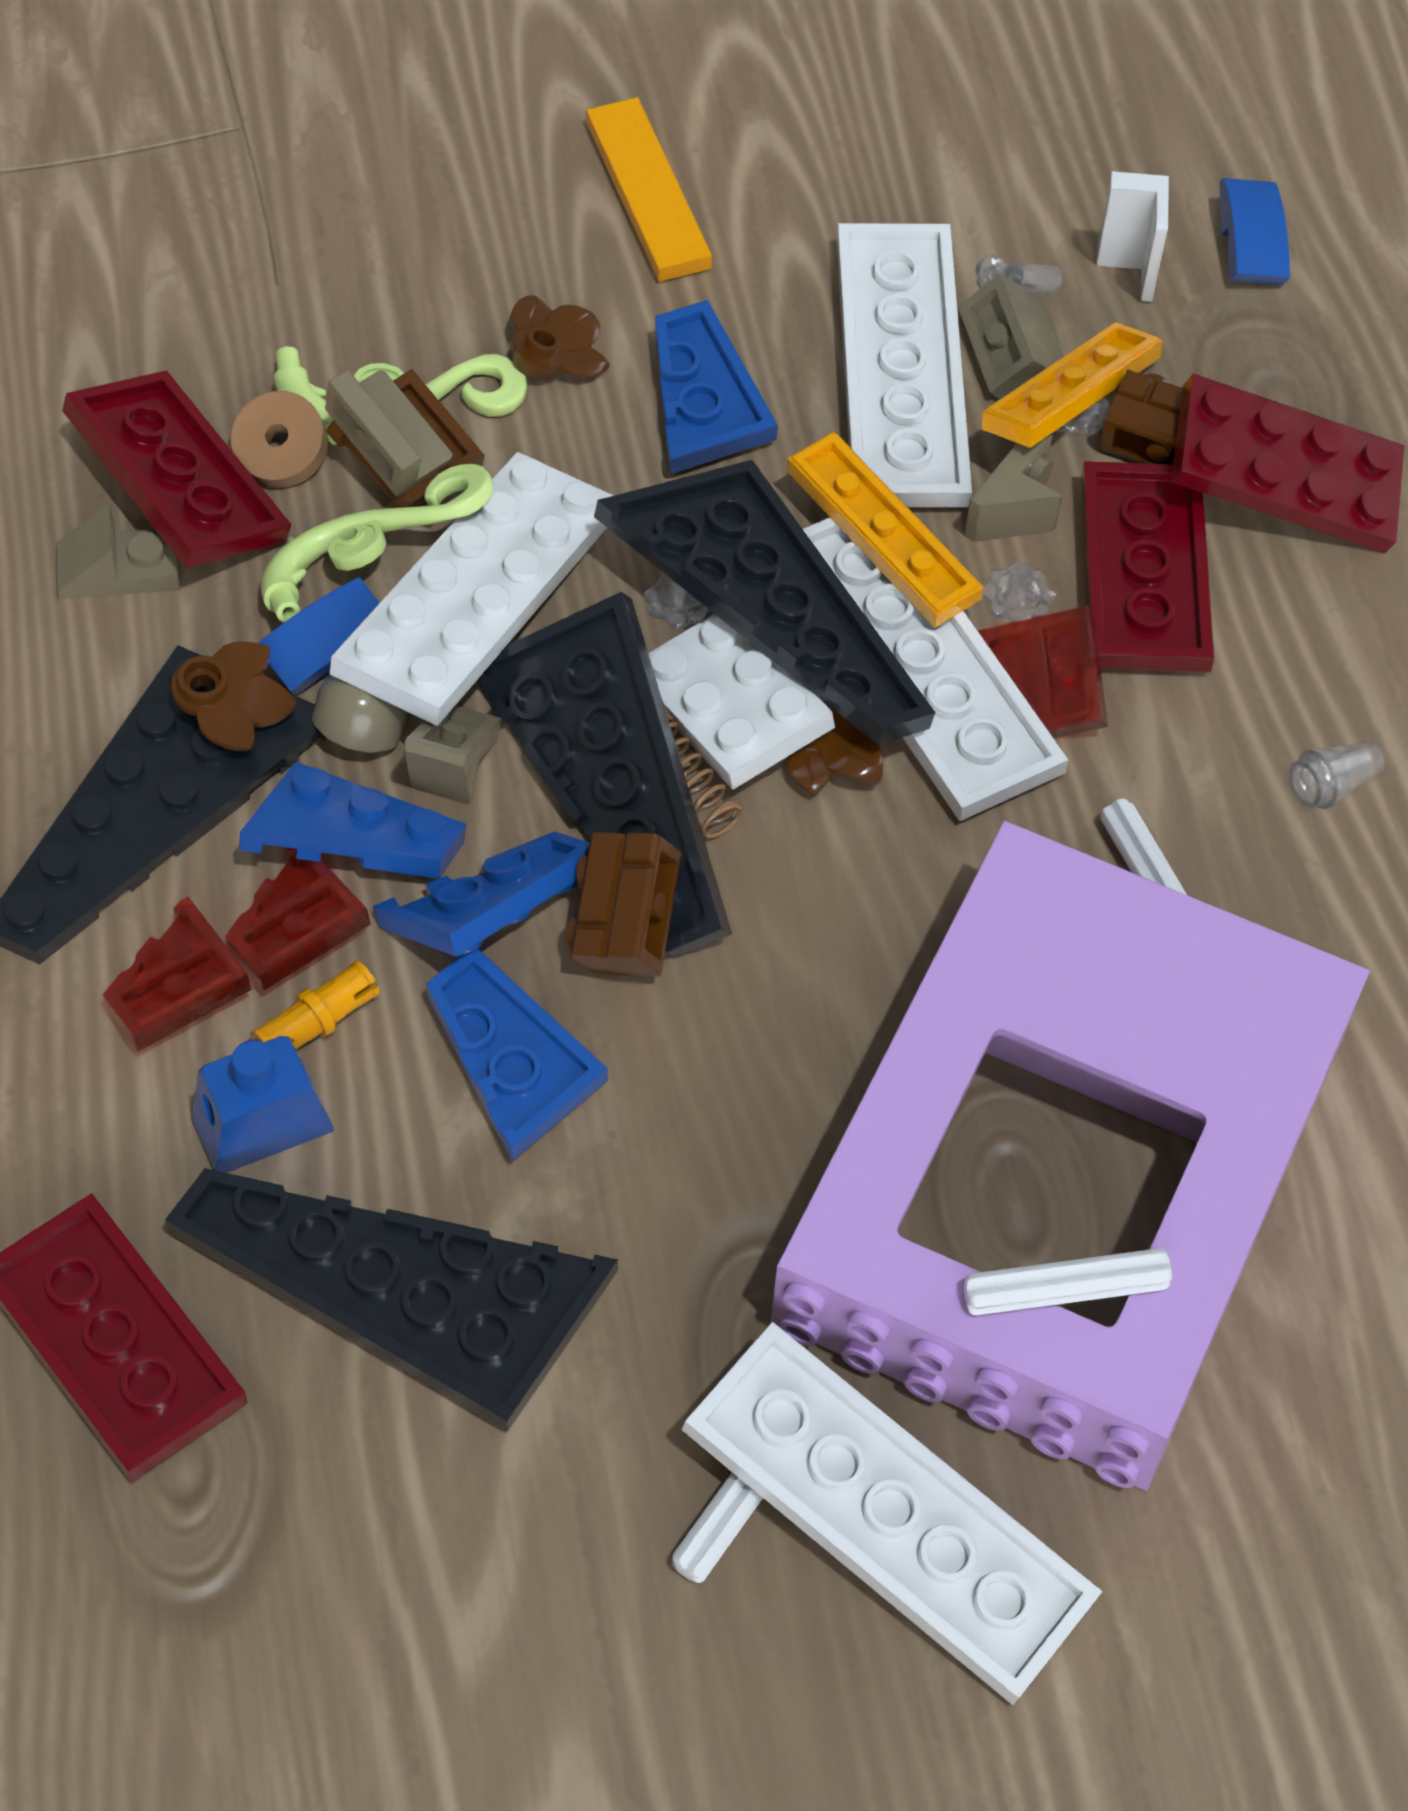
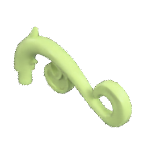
M286 346L278 349L275 354L278 370L273 377L276 391L292 392L307 399L319 413L327 430L333 419L325 410L326 400L322 397L326 396V391L309 383L307 370L301 367L299 353L296 348ZM484 354L469 359L425 384L435 397L440 400L472 375H487L499 379L501 387L494 392L476 390L470 383H466L462 388V399L468 407L487 417H503L513 413L523 404L527 395L526 376L516 369L511 359L498 354ZM372 363L359 368L354 377L358 382H361L375 372L383 370L392 380H395L404 372L398 367L389 364ZM328 435V441L332 445H336V443Z
M460 464L450 467L439 473L427 486L424 498L428 506L372 509L352 513L317 525L296 538L289 537L285 546L272 557L264 569L261 579V594L265 606L268 610L276 613L277 618L282 622H286L299 613V592L296 586L306 575L305 569L327 552L336 569L345 571L358 569L373 562L383 553L387 545L383 532L435 524L468 516L476 512L488 502L493 493V480L490 473L483 466L476 464ZM464 491L448 503L440 505L447 496L455 492Z

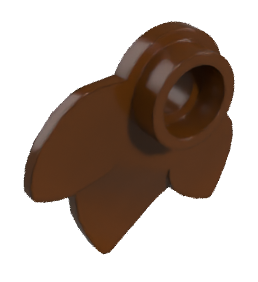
M534 295L525 296L514 305L509 317L511 326L516 332L511 342V351L513 353L512 362L519 372L527 377L538 380L551 378L558 371L579 379L595 378L608 370L609 362L601 353L591 347L601 329L600 322L594 313L577 305H562L553 311L540 298Z
M232 642L224 645L212 657H192L177 669L171 682L172 697L176 705L184 712L197 717L198 726L203 736L212 743L229 750L247 751L252 749L255 738L254 727L262 728L277 724L296 708L294 697L283 686L263 674L269 662L270 647L259 643ZM200 686L212 689L209 692H196L193 690Z
M822 701L833 713L835 728L787 757L786 766L793 781L811 795L821 791L829 782L832 774L859 782L880 783L883 775V755L880 745H877Z

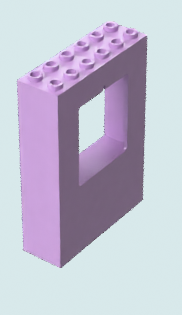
M1004 820L777 1265L770 1323L774 1322L800 1345L814 1346L818 1344L840 1354L849 1366L867 1374L883 1373L903 1382L908 1391L929 1402H940L943 1400L967 1411L970 1418L983 1427L996 1431L1006 1428L1030 1439L1039 1451L1057 1459L1071 1457L1095 1468L1097 1474L1102 1479L1122 1488H1132L1135 1486L1148 1492L1344 1038L1370 970ZM985 1053L1197 1143L1150 1248H1160L1167 1252L1172 1270L1170 1286L1165 1290L1129 1295L1117 1323L1111 1327L1103 1326L1058 1305L977 1316L970 1314L964 1298L965 1277L980 1271L902 1238L898 1233V1229Z

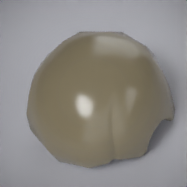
M329 673L318 691L312 721L314 726L327 739L347 749L373 753L391 750L398 744L407 723L409 712L350 685Z

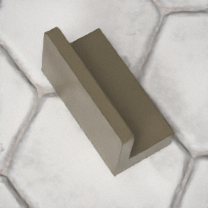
M1001 273L958 306L990 394L999 399L1064 357L1042 299Z
M349 369L329 380L325 410L396 497L404 494L451 463L452 452L385 371L379 370L363 381L358 382Z

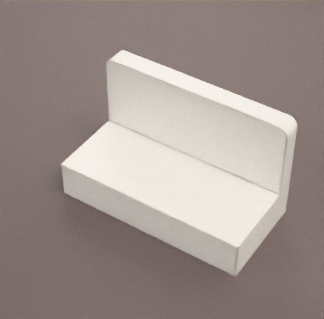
M1112 171L1097 245L1096 266L1141 269L1140 301L1152 302L1168 231L1169 176Z

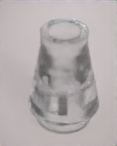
M1369 740L1354 745L1306 750L1300 755L1298 761H1295L1290 767V786L1295 797L1308 808L1317 806L1321 809H1328L1370 778L1380 775L1384 769V758L1379 747Z

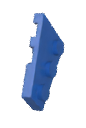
M705 300L655 316L654 332L669 473L673 474L777 440L778 424L709 301Z
M295 762L240 831L239 851L262 854L263 844L297 849L296 859L320 862L322 853L351 856L357 858V862L362 868L439 879L464 844L467 824L441 815L436 811L386 795L376 789L367 788L326 773L321 769Z
M555 831L485 859L483 864L484 872L479 875L455 880L450 879L446 875L425 884L428 896L400 907L397 900L393 897L373 905L379 928L455 957L473 952L482 945L484 939L506 925L514 924L527 918L531 910L556 894L565 893L573 889L578 884L577 866L579 859L583 854H588L590 843Z
M479 949L459 956L426 983L427 997L511 1161L515 1160L608 1081V1068Z

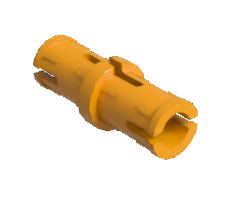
M356 960L314 991L306 988L295 996V1003L272 1020L251 1031V1039L263 1043L279 1036H289L297 1050L318 1035L321 1038H326L336 1030L337 1022L359 1006L377 997L380 994L379 986L376 984L369 986V984L374 983L376 980L366 966Z

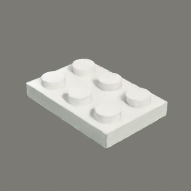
M715 614L648 653L665 711H668L674 718V722L679 724L678 731L684 737L691 739L690 744L698 753L702 754V757L732 790L835 728L832 711L819 697Z

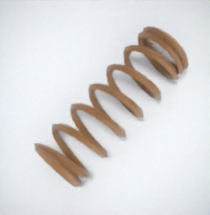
M666 711L674 737L678 731L679 724L674 722V718ZM682 737L675 740L676 746L685 742L684 746L678 751L679 757L689 748L690 738ZM692 753L680 760L683 766L688 761L697 758L690 767L684 770L685 776L699 766L702 761L701 753ZM712 768L700 770L687 781L689 788L698 778L709 773L701 783L689 789L690 794L704 788L712 780L714 775ZM717 784L703 792L694 804L695 811L708 808L720 800L725 794L726 785ZM721 789L716 796L701 804L711 793ZM737 800L723 802L711 812L704 822L699 821L704 838L721 836L738 822L742 813V806L738 804ZM728 810V811H727L725 814H723L722 816H720V817L714 819L716 816H718V815L721 814L722 812ZM737 810L735 817L725 827L710 834L706 832L707 827L723 822Z

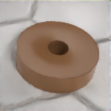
M272 391L253 398L239 411L231 428L230 443L233 453L259 484L271 488H286L302 483L318 470L327 452L328 434L322 418L307 399L288 391ZM276 434H288L284 444L280 446L270 445L272 438Z

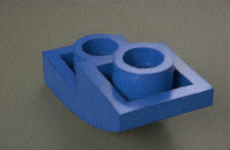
M1223 178L1220 181V235L1228 236L1229 281L1283 285L1290 279V257L1286 219L1277 183Z
M358 577L315 601L258 643L270 647L268 663L290 692L298 696L330 670L331 656L380 602L364 581Z

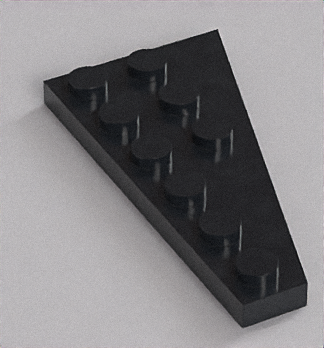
M753 460L597 500L594 518L877 745L930 729L936 712Z
M619 592L508 644L477 679L476 683L487 694L493 703L491 704L492 708L499 718H502V722L511 728L525 748L523 752L572 821L581 827L589 840L593 832L620 833L623 835H627V833H654L662 836L681 852L665 952L677 958L731 935L732 931L632 598L623 592Z
M177 645L0 898V947L39 965L99 919L98 911L124 890L129 889L133 892L150 878L149 871L171 853L175 857L179 856L249 801L250 791L276 771L282 775L291 768L295 762L299 761L298 754L319 737L325 741L327 738L314 726L312 721L315 704L292 695L296 700V708L291 714L277 724L262 728L254 727L255 738L252 749L247 751L225 749L203 736L198 726L197 717L184 712L174 702L171 692V682L174 673L186 660L195 656H202ZM200 686L195 688L193 691L209 692L212 691V689L206 686Z
M204 1168L165 1219L168 1232L507 1432L618 1271V1259L594 1254L592 1260L558 1252V1246L537 1241H533L532 1246L493 1238L490 1231L392 1209H387L384 1214L353 1207L351 1200L329 1195L326 1196L325 1200L285 1192L283 1185Z

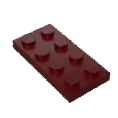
M167 370L66 393L62 409L63 413L185 568L287 541L292 524Z
M1193 373L1182 388L1171 482L1386 553L1397 542L1405 445Z
M1084 461L1081 485L1090 668L1211 672L1214 662V643L1203 493L1172 483L1173 464Z
M90 1193L0 1252L1 1308L131 1483L248 1403L244 1389L93 1193Z

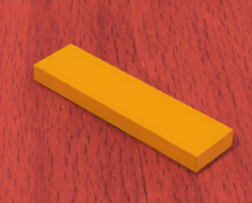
M631 98L586 109L588 129L658 282L712 269V254L639 98Z
M1117 322L1113 323L982 412V430L1028 448L1033 447L1118 388L1127 369L1139 373L1160 359L1162 339Z
M835 431L788 458L787 472L934 628L982 600L984 589L982 584Z

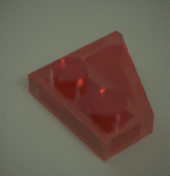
M1088 606L978 630L983 640L1053 739L1108 727L1095 615Z
M294 848L286 849L288 862L275 880L269 878L264 880L254 894V901L250 909L240 914L225 936L229 952L264 991L371 925L367 908L322 860L317 862L296 859L297 849Z
M189 896L180 900L173 908L176 920L158 940L150 936L136 953L133 965L126 971L121 972L103 993L108 1011L138 1052L252 990L247 972Z

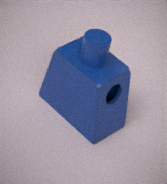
M279 1036L263 1043L255 1040L245 1041L236 1047L232 1055L205 1064L198 1070L192 1120L213 1170L228 1173L334 1131V1126L313 1080L289 1036Z

